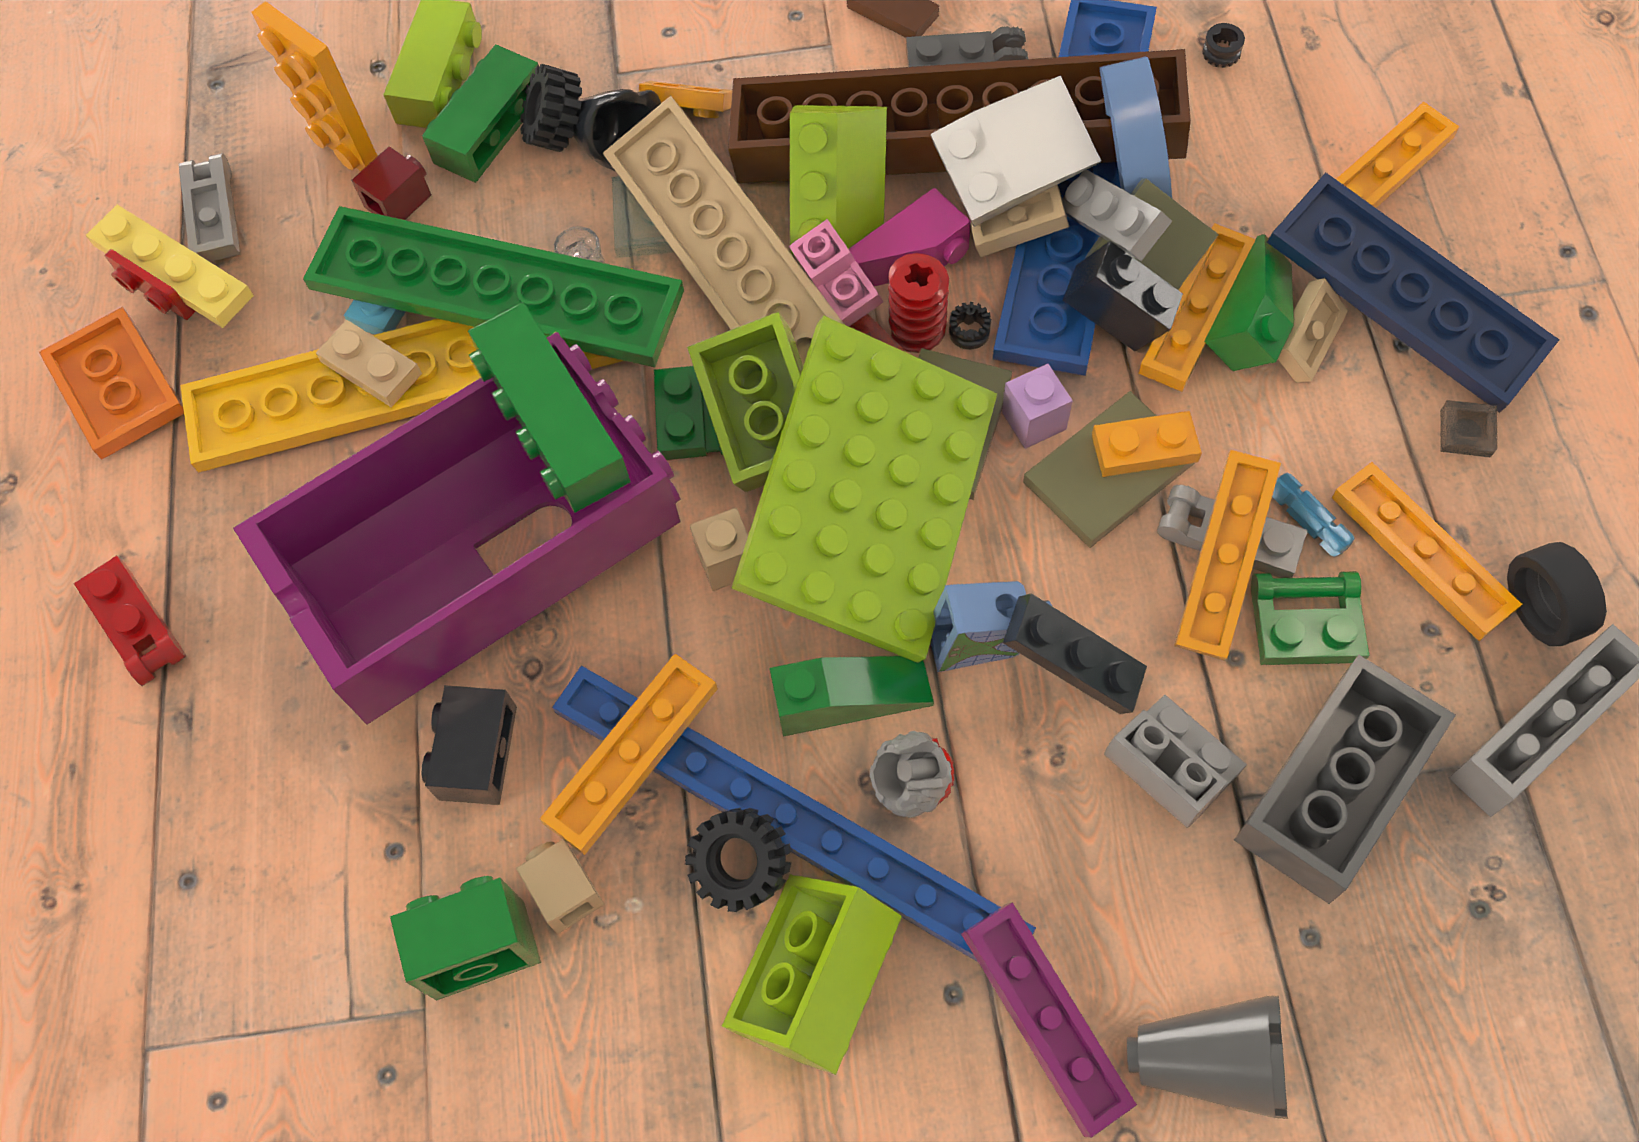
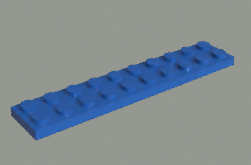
M1071 0L1058 57L1149 51L1157 7L1114 0ZM1117 162L1098 163L1087 169L1121 188ZM1081 173L1057 184L1062 198L1069 185ZM1067 217L1068 228L1016 246L995 340L993 360L1038 368L1049 364L1052 370L1086 376L1096 324L1065 303L1063 298L1075 266L1086 258L1085 256L1098 240L1099 235Z

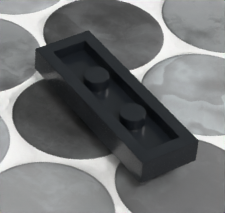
M1032 593L1018 597L1003 644L1118 714L1132 713L1147 666Z

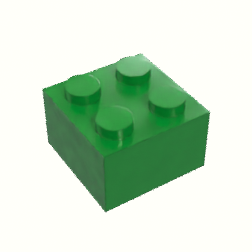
M482 876L471 879L460 886V892L443 898H439L437 895H430L415 899L406 905L407 911L390 916L406 983L437 1001L541 963L525 903L501 878L493 879L492 876Z

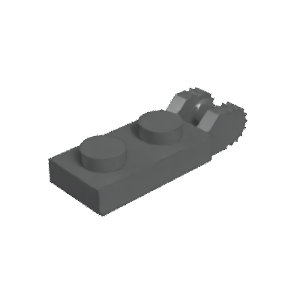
M1006 26L998 28L992 34L991 31L906 37L908 67L1028 59L1027 51L1021 49L1025 45L1024 42H1026L1025 31H1022V28L1018 26L1011 28Z

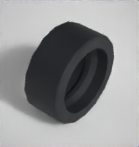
M1563 542L1548 543L1517 555L1509 564L1507 573L1508 591L1522 603L1516 613L1524 626L1537 640L1548 646H1564L1596 633L1604 625L1607 609L1605 594L1599 577L1588 560L1574 547Z

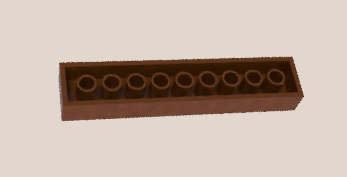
M1185 49L733 78L728 151L737 183L790 181V112L795 105L887 107L885 175L947 172L931 137L932 133L978 109L1061 76L1100 157V163L1117 162L1111 117L1106 115L1100 67L1148 57L1160 105L1168 159H1184L1187 157L1191 124Z

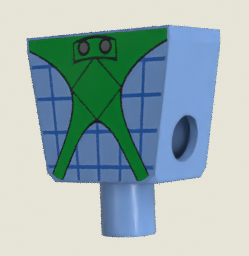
M1012 581L945 585L933 611L935 627L931 638V646L938 672L1013 658L1020 654L1003 644V640L1018 597L1026 595L1022 583ZM1048 600L1045 601L1046 603H1048L1049 605L1052 606V604L1050 603V601H1048Z

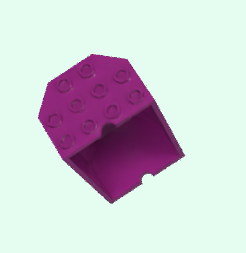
M558 332L550 335L547 339L622 455L631 481L629 484L574 513L565 496L555 500L540 474V471L547 468L540 455L532 460L529 458L516 435V431L522 428L516 416L507 421L492 395V392L498 390L494 380L491 378L483 382L479 378L233 527L271 591L288 613L289 620L332 689L366 725L681 522L676 507V502L680 501L681 498L670 481L674 477V473L669 463L658 450L652 454L643 444L646 441L644 432L634 417L629 414L623 418L614 407L619 405L610 386L604 379L596 382L589 374L592 368L583 351L577 344L569 348ZM543 507H560L570 514L572 524L569 528L493 575L476 550L484 543Z

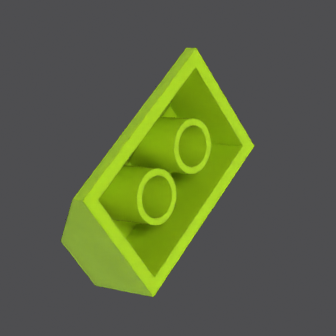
M795 105L790 112V245L826 219H828L848 249L884 224L887 107Z
M790 874L722 1027L797 1062L836 1075L841 1061L848 1050L850 1040L864 1006L871 995L872 987L887 951L892 945L893 937L902 915L859 887Z

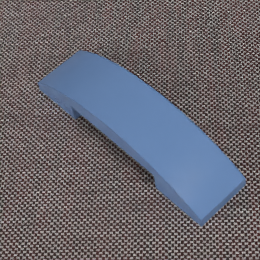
M1148 57L1100 67L1106 115L1111 117L1121 189L1131 194L1141 179H1148L1172 198L1163 121Z

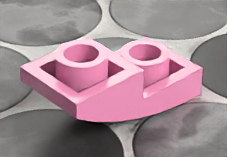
M828 219L789 245L815 286L845 325H852L883 303L882 298Z

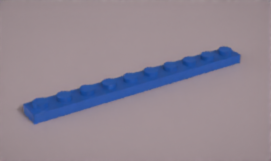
M581 665L552 708L560 717L603 741L638 698ZM689 727L685 729L653 769L655 773L722 812L735 808H741V810L753 808L758 810L757 815L759 816L768 814L774 818L771 823L774 828L780 826L783 828L786 835L780 838L783 845L790 843L793 854L844 884L861 888L902 915V918L977 961L961 933L1001 908L995 903ZM1025 921L1031 933L1034 934L1036 927Z

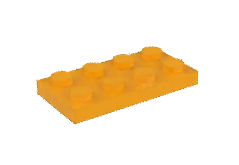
M264 1L251 12L261 31L257 36L264 48L274 56L277 62L274 70L283 83L290 88L293 94L290 101L307 121L308 125L305 127L308 136L320 148L324 149L328 146L332 149L341 163L349 170L357 168L359 171H362L378 155L328 46Z

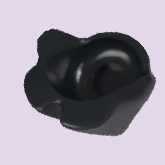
M630 89L611 90L580 98L578 101H582L581 109L577 110L576 116L579 119L577 125L574 124L573 137L592 159L600 165L615 171L603 152L661 104V100L652 90L635 92Z

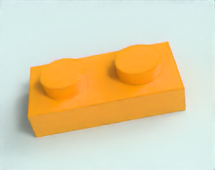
M647 81L639 84V92L652 90L659 96L661 103L671 96L680 107L693 108V116L719 118V111L724 112L731 109L732 90L658 81Z
M1190 411L1094 425L1092 431L1102 477L1197 463L1202 454Z

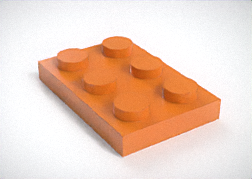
M123 306L39 351L88 443L101 460L184 414L182 403Z

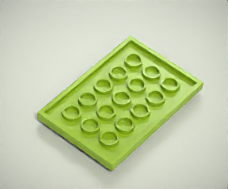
M823 316L816 325L732 584V589L918 663L926 659L935 627L933 611L947 583L997 393L827 316Z

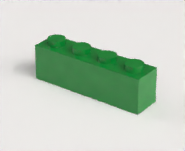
M524 302L468 330L476 348V351L469 354L471 362L483 382L491 378L494 380L498 390L492 392V395L506 420L508 421L516 416L522 428L516 431V435L529 458L532 460L540 455L547 467L540 471V474L555 500L565 496L574 513L631 482L622 455Z

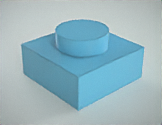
M353 300L344 317L364 331L375 335L395 330L406 311Z

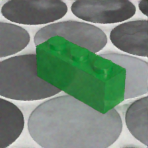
M495 44L489 53L477 63L472 74L452 94L448 104L436 119H433L428 124L426 131L423 133L422 137L433 164L476 183L521 126L520 118L521 114L524 113L522 103L527 97L525 90L527 85L530 86V77L532 73L535 74V68L539 66L538 62Z

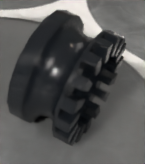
M1219 23L1212 26L1207 31L1202 50L1204 59L1209 60L1208 63L1211 65L1215 63V67H1218L1219 64L1222 65V68H1225L1226 64L1229 67L1233 65V62L1236 64L1238 59H1240L1245 41L1243 31L1229 23ZM1224 40V44H1226L1228 41L1230 47H1220L1217 43H1221Z
M965 302L962 303V306H956L955 310L951 312L949 320V336L956 346L968 350L983 346L990 336L992 320L990 319V312L987 313L986 307L981 308L979 303L974 305V302H970L968 305ZM962 322L967 325L977 322L982 328H979L978 332L972 329L967 331L963 329L961 331L958 325Z

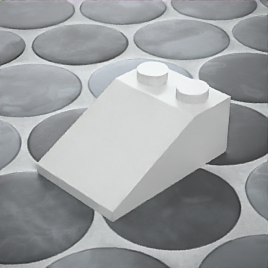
M1061 76L978 109L931 134L934 145L974 227L1101 162Z

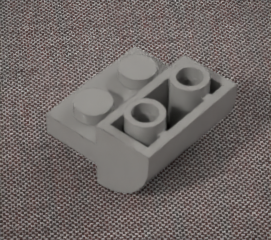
M1166 695L1159 699L1148 711L1143 710L1114 736L1104 752L1108 759L1186 828H1189L1204 813L1208 806L1233 782L1247 765Z

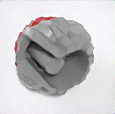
M910 731L906 735L899 734L893 740L882 743L870 768L869 777L879 802L883 803L893 814L912 818L924 812H932L939 803L948 798L951 793V787L954 785V762L947 751L939 746L938 738H931L927 733Z

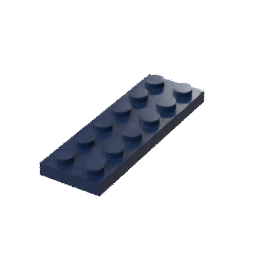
M1326 172L1278 225L1267 240L1269 245L1317 280L1325 278L1336 294L1499 413L1510 404L1560 340Z

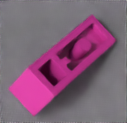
M933 188L849 248V251L874 287L889 283L890 267L897 259L907 254L921 253L930 255L939 260L943 266H946L948 263L954 264L958 262L969 249L971 221L936 188Z

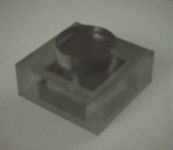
M1446 400L1440 410V452L1491 458L1498 448L1497 406Z

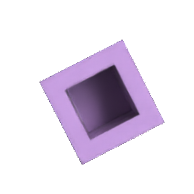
M1046 364L1005 383L1002 413L1026 449L1067 430L1073 401L1050 365Z

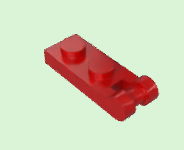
M117 555L73 583L123 659L126 669L139 685L144 686L156 677L154 672L167 663L175 665L186 657L185 652L125 562ZM153 644L157 646L145 655H142L141 652Z

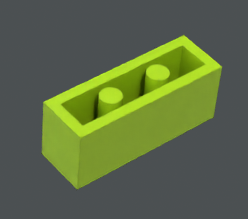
M420 0L383 94L396 124L427 128L428 124L433 119H436L448 104L452 94L460 88L462 80L465 81L468 78L471 56L474 48L480 46L482 38L481 25L479 22H476L470 3L453 0Z

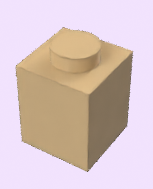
M737 507L690 524L696 551L712 591L733 584L748 538V533Z
M564 839L556 844L551 841L536 847L526 856L527 862L516 868L547 924L557 934L605 905L576 855Z

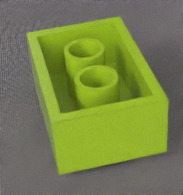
M779 312L687 347L732 482L745 492L762 487L766 483L803 369L790 326Z

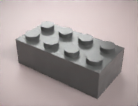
M1358 655L1343 674L1234 841L1330 904L1349 887L1456 714L1361 655Z

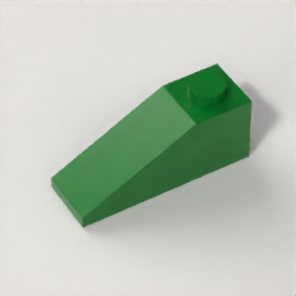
M1265 234L1257 236L1204 341L1232 371L1276 362L1294 326L1292 264L1282 253L1267 243L1269 238Z
M902 656L821 657L770 668L783 737L934 706L924 660L917 663Z

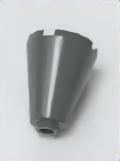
M1264 996L1138 1026V1037H1127L1129 1073H1139L1141 1085L1272 1118L1288 1119L1279 996Z

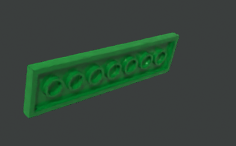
M342 206L338 207L303 277L309 290L473 327L524 302L546 338L558 332L569 348L577 344L583 352L654 368L684 293L683 282L680 279Z

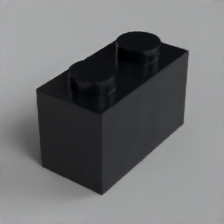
M1109 241L1075 266L1063 301L1133 351H1137L1171 330L1183 293Z
M444 685L442 701L434 705L431 726L432 731L435 733L432 752H426L421 770L422 780L426 788L439 801L500 805L517 706L506 690Z

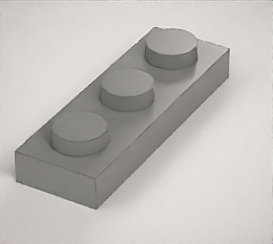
M1088 170L1083 171L1069 185L1062 198L1067 217L1105 240L1113 242L1140 261L1143 260L1172 222L1161 210Z

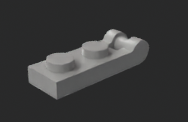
M224 153L209 156V161L196 164L194 160L179 163L188 249L209 262L240 255L230 183L232 173Z
M1173 486L1167 500L1170 506L1169 512L1161 517L1157 533L1166 540L1201 551L1215 500L1201 496L1198 491L1189 486ZM1188 516L1203 519L1201 527L1191 525L1187 520ZM1266 517L1252 568L1280 578H1292L1308 530Z

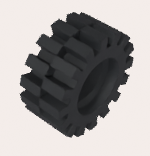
M540 64V66L535 68V74L532 73L530 77V86L527 85L525 90L527 94L526 100H523L522 103L524 113L521 114L520 122L523 123L520 131L523 135V142L557 152H562L564 148H567L569 138H572L574 135L573 126L578 123L577 110L581 109L582 101L578 100L582 95V87H579L581 80L578 74L545 64Z
M735 808L710 817V820L702 822L696 828L699 833L690 837L687 846L693 848V853L685 855V865H693L694 872L687 876L690 884L696 881L700 883L701 888L696 893L701 899L710 896L713 898L711 906L717 909L728 906L727 912H738L743 908L748 910L774 896L775 891L782 888L786 882L783 876L790 872L792 862H786V855L791 853L790 843L783 845L780 837L786 835L781 826L774 828L771 825L774 818L768 814L759 816L757 815V809L748 808L741 810V808ZM731 838H740L747 841L756 852L757 866L753 875L748 879H735L728 875L722 866L721 851L725 843Z

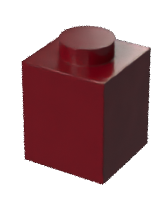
M390 146L351 180L364 208L374 214L406 220L432 195L424 178L427 173L421 163L411 155L404 157Z

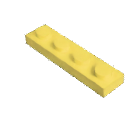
M118 204L86 234V237L93 246L104 253L112 249L176 290L187 306L222 328L254 296L246 284Z

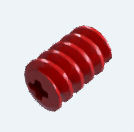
M921 253L907 254L897 259L889 270L888 323L891 329V339L898 347L908 352L920 353L921 348L932 350L940 344L945 336L949 276L947 269L934 257Z

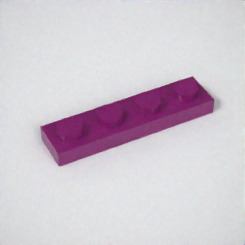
M1013 902L1002 906L961 933L1084 1137L1092 1138L1137 1105Z

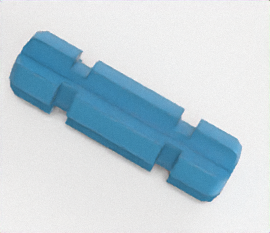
M1285 473L1276 480L1272 498L1281 506L1286 504L1289 507L1286 511L1304 529L1308 530L1307 532L1314 539L1320 537L1323 540L1320 545L1331 556L1337 557L1346 551L1353 543L1354 535L1343 524L1337 526L1333 522L1336 517L1308 490L1302 492L1300 488L1303 485L1292 474Z

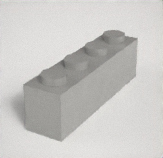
M1612 624L1456 770L1449 779L1486 814L1492 817L1527 788L1639 679V646Z

